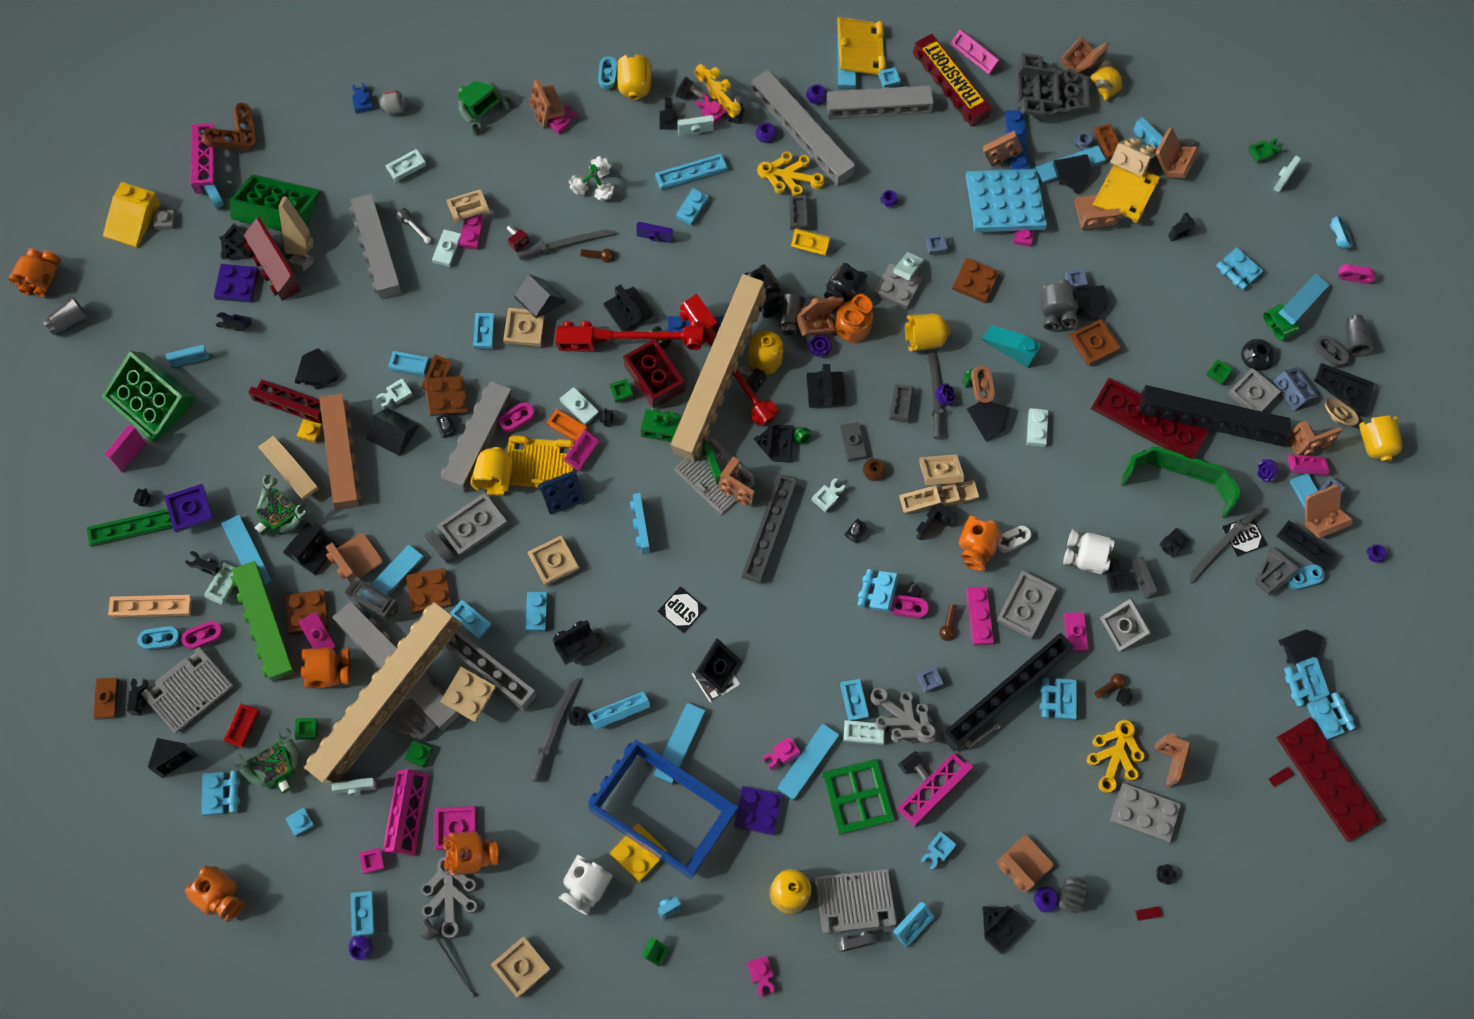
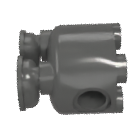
M1060 280L1058 283L1042 285L1041 311L1047 317L1043 327L1049 331H1059L1063 329V326L1066 328L1077 326L1079 323L1077 318V311L1079 309L1077 288L1070 284L1069 280Z

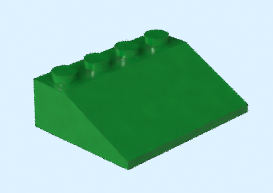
M252 174L230 199L231 219L252 224L256 218L260 217L265 227L282 231L279 204L283 197H287L307 226L320 195V190Z
M129 351L101 396L152 442L157 441L179 420L196 398L144 352Z

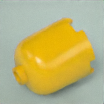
M638 54L627 58V55L621 57L617 63L618 89L620 93L631 100L645 97L651 88L652 64H650V59Z
M939 314L907 315L906 317L909 319V322L905 323V339L910 341L911 346H908L910 352L942 347L947 340V336L950 335L949 324H946L945 319Z
M762 330L756 332L751 337L747 350L749 368L753 370L758 368L761 371L763 370L766 375L775 373L782 365L783 342L777 333L771 330Z
M1390 415L1371 419V423L1365 425V422H1361L1359 424L1365 450L1370 458L1381 459V462H1388L1393 460V456L1401 452L1403 445L1397 416L1393 417L1394 419H1391Z
M499 447L485 449L480 452L471 478V486L479 491V488L486 490L488 495H504L505 491L508 492L513 469L511 456Z
M795 869L780 872L770 886L769 896L773 906L784 914L801 912L807 906L811 897V884L807 876Z

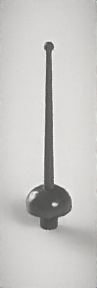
M427 918L420 923L425 930L420 936L425 940L433 939L471 993V997H475V993L472 992L437 937L441 929L440 924L436 923L432 926Z

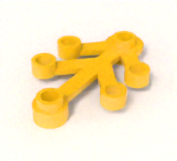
M699 64L694 70L695 75L701 82L705 81L712 99H718L720 106L732 118L740 114L741 106L739 103L732 102L722 91L726 92L731 89L730 82L727 79L721 82L713 81V79L721 76L718 68L714 67L709 70L707 66Z
M790 152L782 153V157L772 163L762 162L757 167L758 175L762 179H768L773 185L774 191L778 194L785 191V184L782 181H778L775 176H779L784 180L792 191V195H802L803 190L792 179L809 182L811 187L816 190L824 187L825 178L822 174L816 173L812 176L795 172L809 165V157L806 155L800 156L799 161L783 170L777 168L783 164L791 163L792 154Z
M1121 720L1115 725V730L1104 735H1096L1093 738V745L1097 748L1103 747L1107 741L1118 738L1115 746L1098 753H1091L1086 759L1090 766H1095L1101 760L1112 756L1106 775L1098 783L1099 789L1103 793H1110L1116 788L1114 775L1119 760L1126 771L1125 778L1128 781H1134L1138 777V771L1133 768L1124 750L1126 742L1132 752L1131 760L1133 762L1139 763L1144 759V753L1139 750L1133 738L1135 727L1130 721ZM1121 728H1126L1127 734H1124ZM1100 738L1103 743L1098 744L1096 739ZM1138 753L1140 755V759H1136L1134 754ZM1091 756L1096 758L1095 763L1090 760ZM1129 771L1134 773V778L1128 775ZM1104 782L1109 784V789L1104 788Z

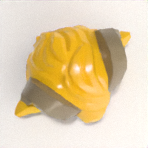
M1109 60L1102 61L1097 67L1096 72L1091 75V81L1095 82L1100 95L1104 97L1105 101H1108L1109 97L1114 96L1123 88L1122 77Z

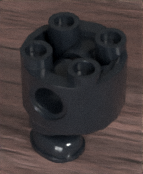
M843 263L827 282V291L824 293L825 299L836 296V298H843V303L853 300L856 295L863 294L867 289L868 282L866 279L868 276L863 271L852 268L848 263ZM837 307L832 312V314L836 315L839 307Z
M762 264L754 271L746 272L744 275L764 282L765 295L767 297L764 305H760L759 312H762L763 318H769L781 310V305L778 304L781 300L779 295L781 285L770 268Z

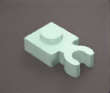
M400 379L386 387L388 393H381L376 398L378 402L383 399L386 400L385 403L381 404L382 408L385 409L390 407L391 402L394 401L398 405L413 395L404 380Z
M837 478L831 481L830 488L824 485L811 499L824 512L838 500L839 497L836 494H841L844 491V484L840 488L834 486L838 481Z

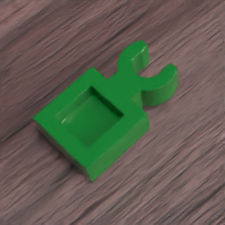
M1277 138L1272 139L1270 143L1263 140L1250 145L1248 150L1256 163L1269 159L1274 153L1281 151L1282 145L1279 147L1275 146L1278 141Z

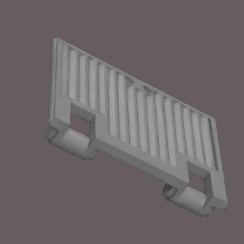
M709 436L707 441L705 440L702 443V447L705 443H711L712 447L716 450L714 453L723 472L732 456L723 449L722 445L714 437ZM703 451L700 457H696L695 461L685 458L673 469L721 515L737 501V498L732 495L724 494L720 490L719 484H715ZM739 463L738 478L743 475L748 480L744 485L751 488L758 481L746 467Z
M201 647L195 649V653L188 659L185 657L160 677L152 688L146 689L141 693L174 734L178 733L234 687ZM199 659H201L202 662L199 663L196 667H194L193 664L196 663ZM162 691L163 693L159 697H157L156 699L153 697L158 692Z
M888 869L815 877L822 934L842 933L843 931L869 928H886L897 925ZM887 912L888 919L879 920L878 913ZM838 917L839 924L829 925L828 918Z

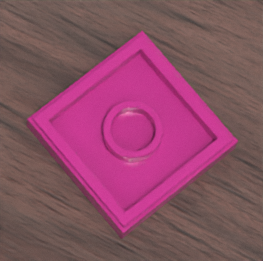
M129 424L106 451L105 456L117 470L123 472L146 442L136 428Z
M476 806L435 808V851L447 850L444 849L443 838L449 836L450 833L477 832Z

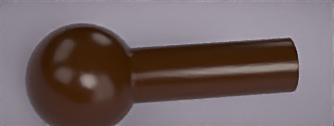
M608 248L602 251L580 250L581 257L599 258L605 263L612 262L615 257L614 252Z
M949 604L945 626L941 627L939 631L941 639L945 641L953 639L955 631L952 628L957 609L955 604Z
M1120 673L1114 674L1108 684L1095 691V696L1101 698L1113 689L1125 687V676Z

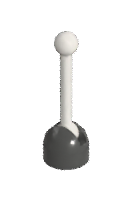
M402 208L396 214V219L403 224L409 223L424 238L425 243L429 244L431 242V238L426 236L411 221L412 215L407 208Z

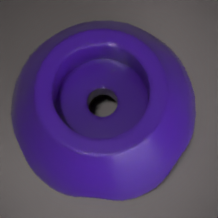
M814 84L808 88L806 98L810 103L820 105L826 101L827 90L824 86Z
M764 122L756 128V138L760 142L771 143L777 137V129L771 123Z
M816 335L808 343L810 352L817 357L826 356L832 348L830 339L824 335Z
M948 383L940 384L936 390L938 402L946 406L952 405L956 400L954 388L949 386Z
M1263 459L1258 464L1257 475L1262 481L1271 482L1277 477L1279 468L1273 460Z
M1041 887L1034 896V903L1043 913L1054 912L1059 906L1060 897L1055 889Z
M358 935L350 940L348 950L354 959L364 961L372 956L374 946L370 938Z

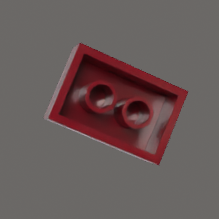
M656 339L623 356L624 367L653 409L685 391V381Z

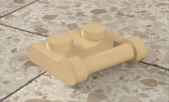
M480 189L446 200L455 224L469 217L490 213Z

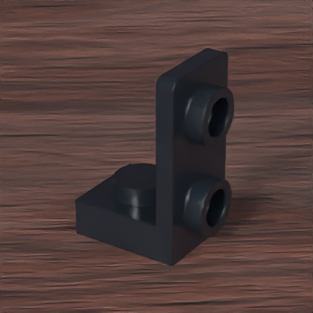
M939 503L936 508L932 507L926 515L928 517L925 523L922 521L916 529L918 532L916 538L918 540L921 539L935 517L941 524L952 528L958 518V514Z

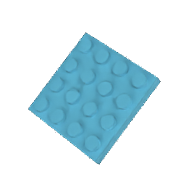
M1036 169L966 172L974 232L1046 229L1047 225Z

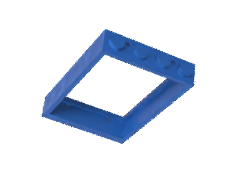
M636 739L633 744L629 743L623 752L625 754L624 757L614 763L611 775L604 777L600 783L602 788L597 794L594 792L588 800L589 811L692 880L736 814L738 807ZM637 756L722 811L686 865L601 808Z

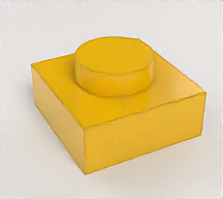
M303 419L297 433V438L317 443L322 425Z

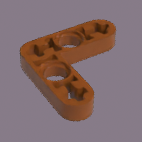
M245 103L236 104L233 110L236 131L207 128L203 132L202 142L210 147L251 150L256 142L251 108ZM240 124H246L249 129H243ZM224 137L232 138L233 142L226 141Z

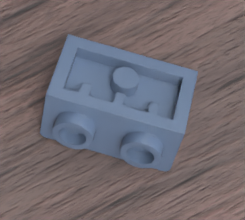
M1298 367L1285 370L1273 380V383L1281 391L1280 393L1292 410H1296L1302 404L1314 401L1318 397Z

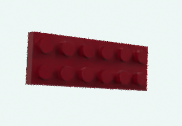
M1111 378L1107 379L1091 407L1093 411L1164 449L1194 459L1208 430L1139 414L1140 394Z
M1311 717L1276 737L1347 842L1382 822V819Z

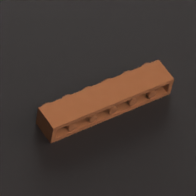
M343 394L319 397L335 509L359 506L358 499H361L360 488H356L359 476L358 471L354 470L353 466L357 461L355 452L351 451V446H354L353 435H349V429L352 428L350 417L347 418L346 414L349 411L348 400H344Z

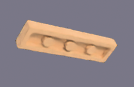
M192 596L110 597L108 616L110 618L191 616Z

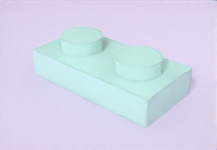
M415 149L385 166L391 177L397 182L425 167L426 162L418 150Z
M1029 408L1026 445L1046 446L1048 410Z

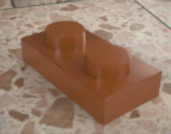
M435 354L425 378L446 377L452 361ZM424 379L421 389L426 391Z

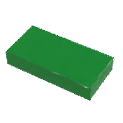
M708 442L703 444V452L715 484H719L722 471L712 445Z

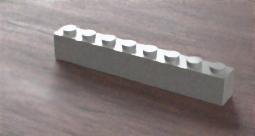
M766 70L751 80V91L837 186L854 175L855 164L853 160L844 154L842 148L833 142L832 137L822 130L821 125L811 118L810 113L800 106L799 101L790 95L788 89L779 83L774 74Z
M350 601L332 618L365 654L382 669L386 658L393 654L398 647L390 642L392 638L385 631L381 633L377 629L379 625L371 617L367 619L364 616L366 612L359 604L355 606ZM424 673L407 697L443 732L460 715L457 711L440 702L445 692L438 685L434 687L430 683L432 679Z

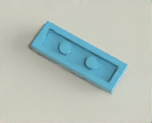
M636 493L633 494V501H630L631 513L635 512L636 519H633L634 530H638L639 536L636 537L637 548H641L642 554L650 553L641 495Z
M643 691L588 713V716L595 730L606 727L617 720H623L632 714L643 712L650 707V704Z

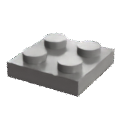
M889 263L874 291V295L906 310L922 278L913 275L910 280H906L894 274L893 271L896 266Z
M1251 368L1227 395L1244 408L1263 411L1281 391Z

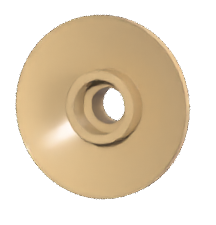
M1329 398L1325 402V407L1333 421L1348 426H1355L1358 423L1359 419L1355 411L1340 400Z

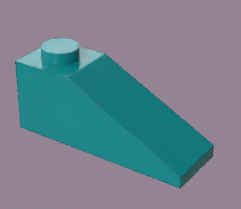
M993 325L988 328L981 339L1027 368L1033 362L1041 347V344L1026 335Z

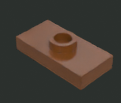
M1111 123L1095 127L1093 132L1105 158H1112L1119 140Z
M117 677L96 679L94 719L116 718L119 682Z

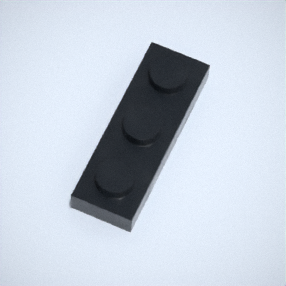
M1290 520L1286 522L1276 535V537L1313 564L1320 566L1323 571L1328 568L1337 556Z

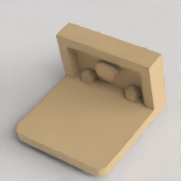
M1131 137V139L1129 138L1118 143L1110 163L1142 177L1147 170L1150 160L1157 157V148L1149 144L1144 145L1141 143V140Z

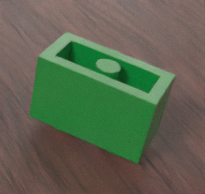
M645 409L641 425V437L672 442L682 416L675 412L665 413L658 409Z

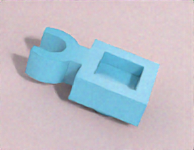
M940 831L927 847L931 853L925 854L921 862L923 863L926 859H931L932 865L929 869L933 870L937 865V859L939 858L941 861H944L956 844Z

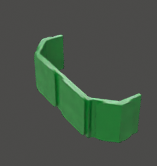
M1157 446L1151 447L1148 451L1145 449L1132 455L1124 467L1121 476L1123 478L1121 485L1124 486L1133 469L1147 463L1213 484L1225 502L1222 518H1225L1232 510L1240 494V488L1235 480L1228 475V470H1225V468L1202 460L1190 459L1183 454Z

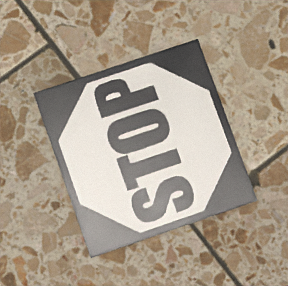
M1255 520L1246 525L1245 530L1241 533L1239 532L1230 541L1237 557L1268 546ZM1237 521L1222 526L1225 534L1234 527L1233 525Z
M679 587L657 612L684 634L705 611L706 607L682 587Z

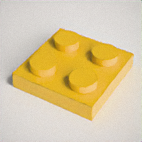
M639 823L634 826V831L668 853V850ZM627 836L609 853L639 883L661 860Z

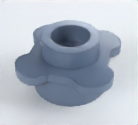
M1082 132L1078 138L1074 139L1073 143L1078 145L1083 151L1094 144V139H1092L1090 134Z

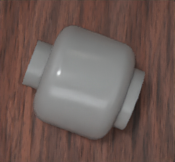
M398 90L386 92L380 98V106L387 115L400 114L404 112L405 106H407V99Z

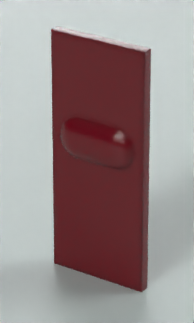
M1287 766L1268 780L1273 787H1276L1294 774Z
M1160 906L1135 910L1137 921L1162 917Z

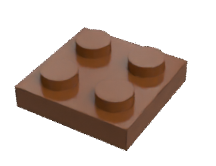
M966 257L952 290L986 303L1000 271Z
M1102 319L1070 333L1069 336L1088 366L1119 352L1121 349Z
M463 376L425 378L429 416L467 414Z
M445 568L406 575L412 614L423 612L433 602L442 608L452 607Z
M324 589L284 596L289 635L304 633L298 621L314 612H317L324 627L329 629L326 592Z

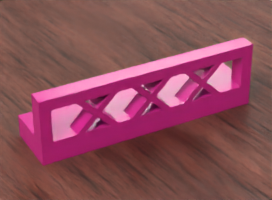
M213 123L191 125V185L195 194H203V186L214 185V147L209 146V148L203 151L204 143L202 142V130L215 128ZM206 157L209 162L203 166V159ZM206 172L209 174V179L203 180V173Z
M953 753L897 810L915 827L971 771L973 766L968 761L964 764ZM952 760L961 767L956 773H948V764ZM936 776H945V784L942 787L934 786V778ZM922 790H931V798L928 801L920 800V792ZM908 803L917 804V812L912 817L904 809Z
M410 769L397 771L383 853L415 856L429 774ZM414 776L421 778L420 787L417 789L413 785ZM414 796L417 805L412 810L409 802L410 798ZM411 816L414 823L413 827L409 830L406 826V819ZM406 837L410 842L409 850L401 849L403 839Z

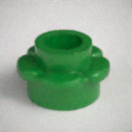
M800 427L794 433V441L801 445L807 443L811 438L809 428Z

